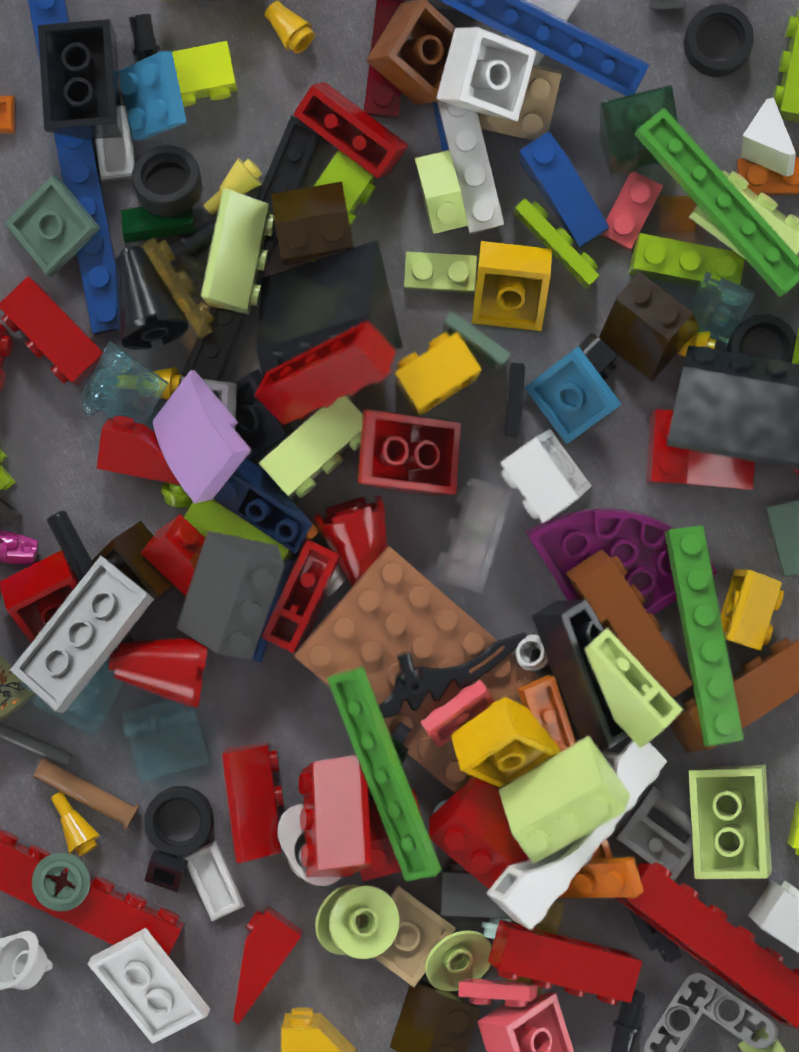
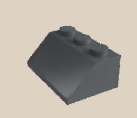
M208 531L177 622V629L217 654L252 660L284 569V563L278 546Z

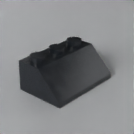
M110 19L38 25L44 130L86 140L123 137L117 41Z

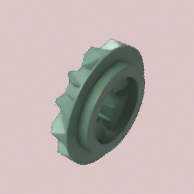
M57 852L45 857L36 866L32 876V888L36 898L45 907L55 911H67L77 907L89 893L91 876L86 863L74 854ZM67 867V880L76 887L65 886L58 895H55L57 882L52 880L53 878L50 876H59Z

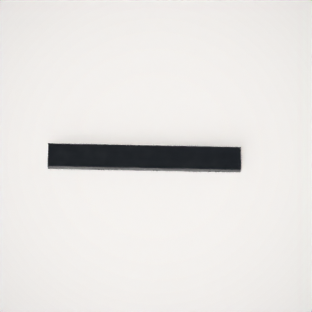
M292 115L256 198L269 204L271 208L270 214L274 215L271 194L301 188L322 136ZM276 225L274 226L272 237L266 236L263 249L269 251L266 269L278 243ZM265 271L258 272L257 285H260ZM210 307L182 375L187 376L190 371L195 370L202 379L219 381L247 314Z

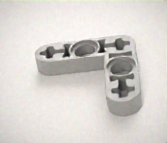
M692 974L683 982L645 1043L644 1052H657L654 1049V1045L665 1043L668 1035L662 1034L664 1028L671 1035L680 1037L678 1043L675 1040H670L666 1046V1051L682 1052L705 1015L754 1048L766 1049L772 1046L777 1040L778 1028L770 1017L710 976ZM705 981L704 989L708 992L707 997L699 996L693 1005L700 1008L696 1013L692 1007L682 1004L681 1001L683 998L686 1001H691L696 992L692 985L694 983L701 984ZM728 1000L735 1001L739 1007L738 1017L731 1022L726 1021L720 1013L722 1004ZM678 1010L686 1011L690 1017L689 1027L683 1031L676 1030L672 1025V1016ZM748 1011L753 1015L747 1020L755 1025L761 1026L764 1022L767 1024L765 1028L766 1033L769 1034L767 1040L760 1038L758 1041H755L753 1038L756 1033L748 1026H743L742 1032L738 1030V1027L746 1020Z

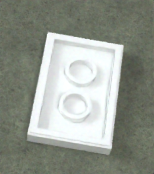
M146 928L92 956L88 962L90 968L152 1044L207 1017L210 1011L208 1005Z

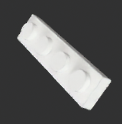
M438 101L448 149L451 153L462 193L469 234L504 226L478 113Z

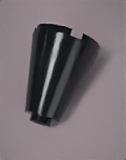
M130 246L123 249L115 259L118 338L122 346L131 350H143L152 348L151 342L162 339L164 345L178 339L189 329L188 317L150 252L146 249H141L139 246Z

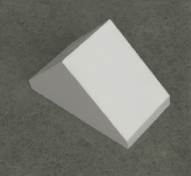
M774 98L766 99L743 135L741 157L787 177L794 173L796 152Z

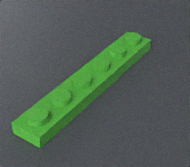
M665 108L636 131L634 135L780 298L799 282V257Z
M701 525L670 529L665 532L691 677L694 684L693 688L704 747L743 741L742 727L704 527Z
M361 666L331 675L327 678L405 881L435 876L442 870L364 667Z

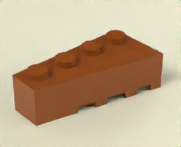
M601 549L566 572L581 599L587 600L603 628H608L672 698L694 685L679 663L678 659L680 657L668 640L665 641L660 633L662 627L651 612L648 614L642 606L645 603L643 596L634 584L629 586L624 576L628 572L616 555L611 558Z
M785 637L769 647L770 653L762 658L760 655H757L741 665L742 670L732 675L742 729L799 692V639L790 641L788 637ZM693 695L683 702V705L680 706L683 710L669 724L686 753L711 750L717 746L704 747L696 698Z

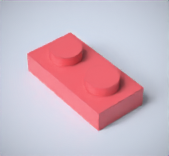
M631 170L606 219L609 230L600 236L630 251L663 185Z
M479 680L472 686L462 689L458 696L444 706L434 709L426 719L421 721V724L437 747L440 748L451 740L450 734L462 727L466 721L475 718L488 709L495 701L481 680Z
M467 978L459 981L458 996L470 997L469 1003L487 1005L491 1004V999L505 1000V1006L526 1007L527 1001L537 998L538 986L531 982Z

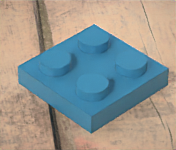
M160 51L118 71L133 141L146 140L187 123L172 51Z
M579 346L524 387L566 444L621 405V402Z

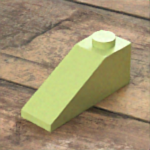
M608 628L585 648L614 720L640 748L663 731L683 710Z

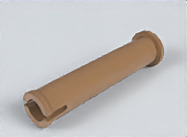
M47 758L42 759L33 776L34 779L40 780L124 825L123 830L125 831L130 827L140 808V805L136 804L134 807L48 761Z

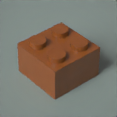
M412 0L401 3L366 61L414 104L421 105L438 102L440 100L436 98L456 27L427 0Z

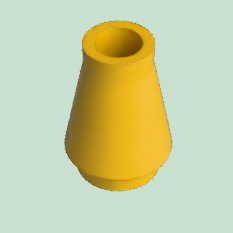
M280 1L273 2L266 9L264 16L272 25L286 50H292L295 54H298L313 42L315 33L312 30V24L286 8Z

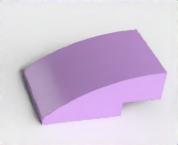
M192 370L153 419V426L159 447L171 471L194 503L212 500L251 449L233 429L238 423L237 420L197 372Z

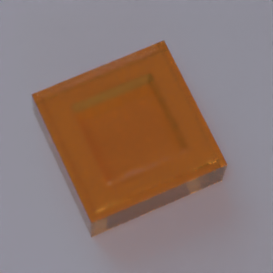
M690 196L659 197V233L696 232V222L689 218L696 207V203Z

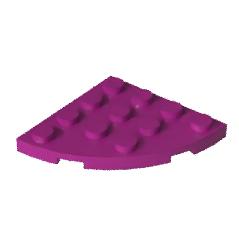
M593 508L559 515L525 532L566 600H581L566 572L601 549L611 558L616 555L628 572L624 576L629 586L634 584L645 600L642 606L648 614L651 612L654 615L677 600L665 537L666 531L675 528L661 520L631 510ZM710 561L712 574L714 576L718 573V571Z

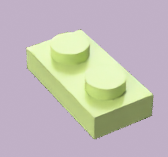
M406 251L404 289L474 293L477 256Z

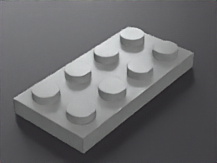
M100 556L10 670L50 707L63 715L154 598L111 562Z

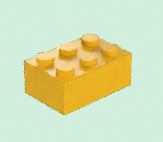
M447 332L439 335L428 343L429 350L421 356L413 352L397 363L398 370L395 372V383L417 417L422 416L469 386L480 375V366L458 332L452 336H449Z

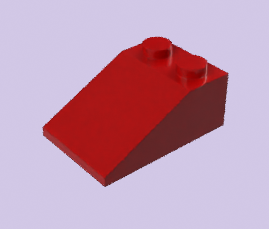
M655 409L650 413L646 483L753 490L755 461L667 446L674 410Z
M363 410L358 483L427 496L456 495L461 423Z

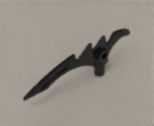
M522 632L495 641L476 658L449 668L415 667L410 651L398 654L397 659L401 672L396 674L394 689L390 696L378 705L383 719L399 715L404 701H407L413 711H417L427 693H431L433 701L438 702L453 680L459 688L468 686L502 662L517 648L523 639H526L527 634ZM504 645V649L494 658L472 673H469L470 669L483 662Z

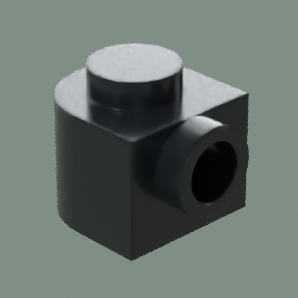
M592 332L579 345L604 381L617 368L613 364L617 354Z

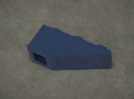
M246 458L213 498L295 554L298 552L313 524L266 471Z

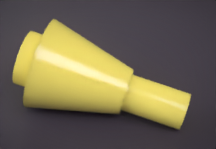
M237 158L220 185V190L203 206L211 215H214L219 210L223 189L245 194L262 185L259 179L262 172L249 158L245 162Z

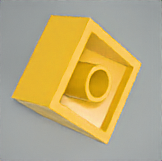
M481 241L471 323L542 331L551 277L552 249Z
M734 569L720 613L726 641L761 651L763 645L769 643L773 632V625L769 624L773 610H779L784 596V591L780 590L781 581L749 569Z
M506 697L495 701L488 709L475 718L466 721L462 727L450 734L461 771L497 787H502L561 752L558 745L530 710Z
M297 1007L291 1009V1013H285L281 1027V1052H356V1048L321 1013H313L312 1008Z

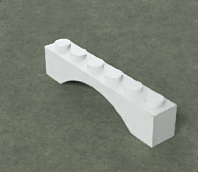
M627 736L613 747L605 748L601 753L630 793L624 813L534 864L531 860L509 865L486 893L513 921L529 929H532L535 924L542 921L547 914V909L559 895L568 889L570 881L576 873L590 862L593 852L614 832L618 821L627 811L635 806L639 795L648 784L657 779L660 769L667 761L650 742L640 748Z

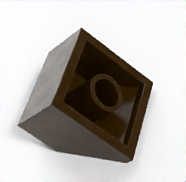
M342 181L271 194L278 243L284 266L318 260L354 248Z
M639 272L615 299L599 338L630 365L653 381L700 328L692 311Z
M139 521L112 539L92 561L95 563L102 556L154 598L148 606L149 608L175 586L141 554V551L154 535L142 521Z
M420 980L415 987L409 984L390 1048L397 1052H467L481 1006L480 1004L469 1003L470 997H459L457 992L442 991L435 988L432 984Z

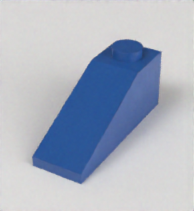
M550 131L519 150L520 165L579 248H582L609 230V225L574 166Z

